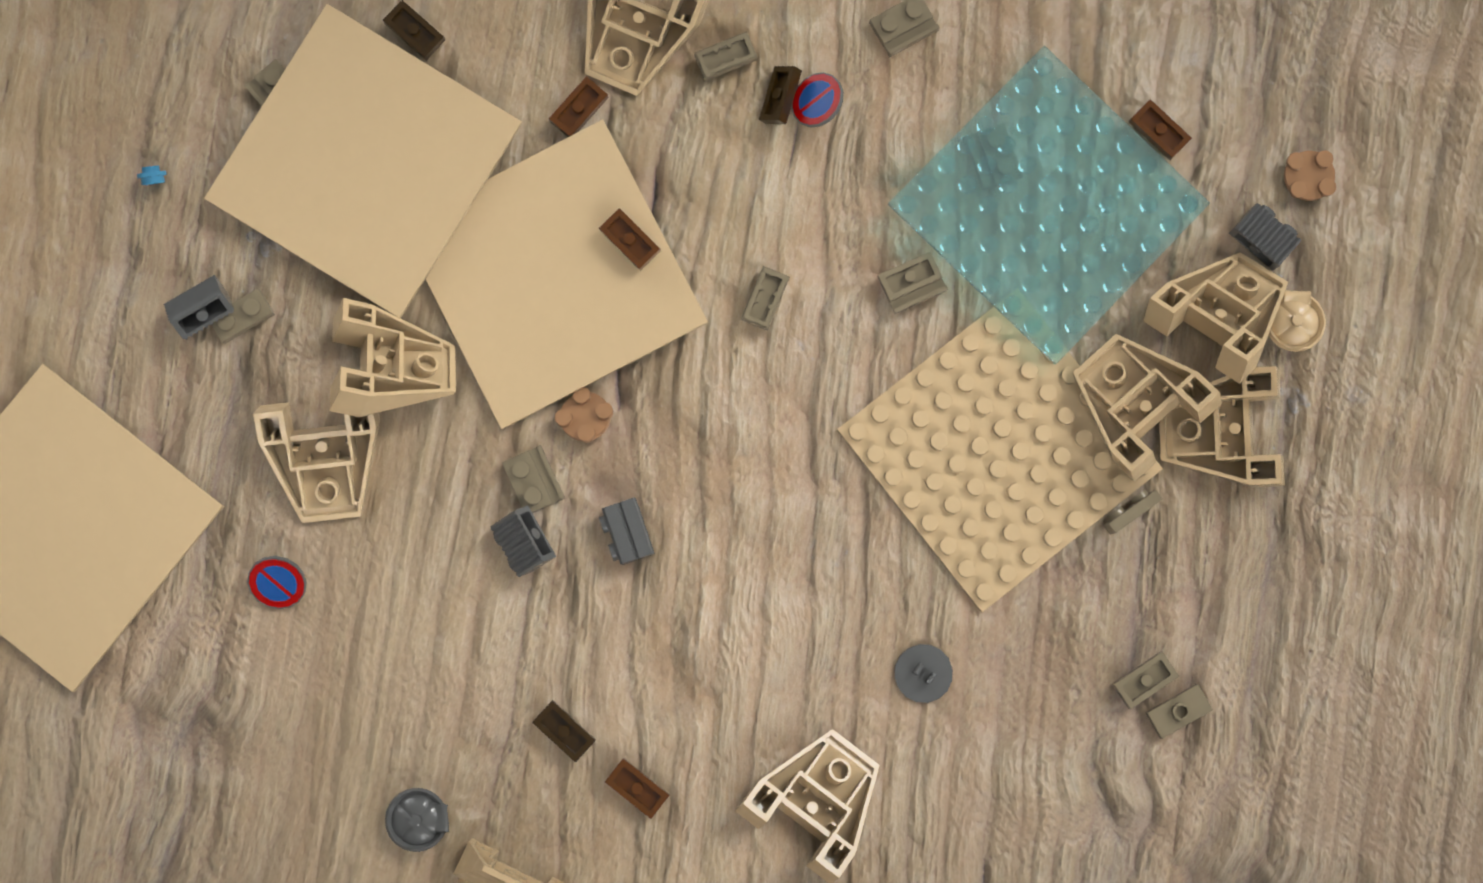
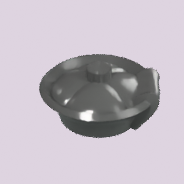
M407 789L395 796L387 808L385 815L387 833L391 840L404 850L412 852L428 850L435 846L445 833L449 832L448 805L444 804L435 793L427 789Z

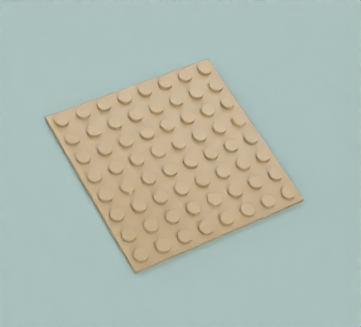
M326 4L204 199L383 309L401 318L523 122L329 4Z
M603 119L489 178L426 277V281L502 430L708 323ZM619 208L661 249L641 271L599 230V227Z
M1018 288L837 429L981 612H984L1163 469L1156 461L1151 468L1134 482L1113 461L1073 375V372L1080 365Z
M45 364L38 368L0 415V635L71 692H75L223 509L224 505Z

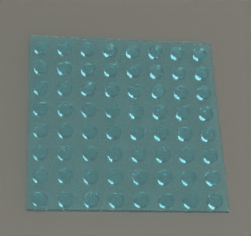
M1045 45L888 203L908 225L1055 365L1210 204L1203 195Z

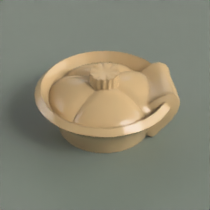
M1285 290L1269 332L1271 340L1282 349L1293 352L1305 351L1316 345L1322 338L1326 326L1325 314L1318 301L1311 296V291Z

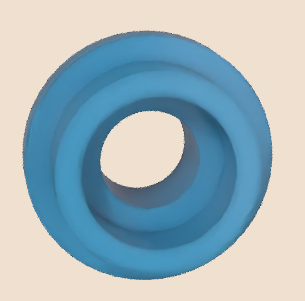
M159 165L142 167V173L137 174V179L141 180V185L165 183L164 175H167L166 170L160 171Z

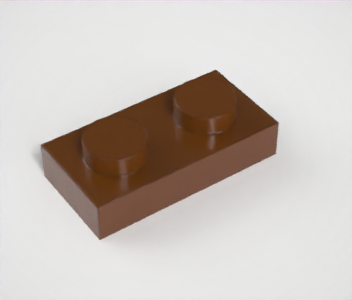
M586 76L550 116L549 121L567 137H570L579 132L609 98L608 94Z
M1151 99L1129 120V123L1168 160H1171L1192 139Z
M620 208L599 227V230L640 271L661 251Z
M625 758L620 761L605 781L606 784L650 819H652L670 796L669 793Z

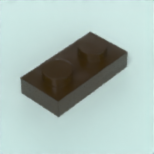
M403 0L383 19L387 27L426 61L445 41L441 33Z
M774 66L760 113V121L765 124L787 123L802 70L795 66Z
M554 700L532 722L575 763L596 741L590 733Z

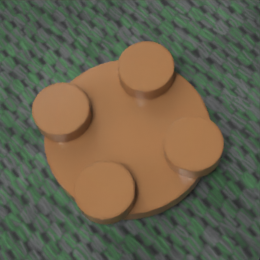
M1326 150L1320 152H1294L1287 157L1284 181L1292 197L1304 201H1315L1324 196H1331L1336 191L1335 169L1332 164L1334 158L1331 152Z
M584 387L574 392L573 396L563 404L561 410L557 411L555 421L570 438L589 443L600 437L607 430L614 411L612 406L601 396L590 392Z

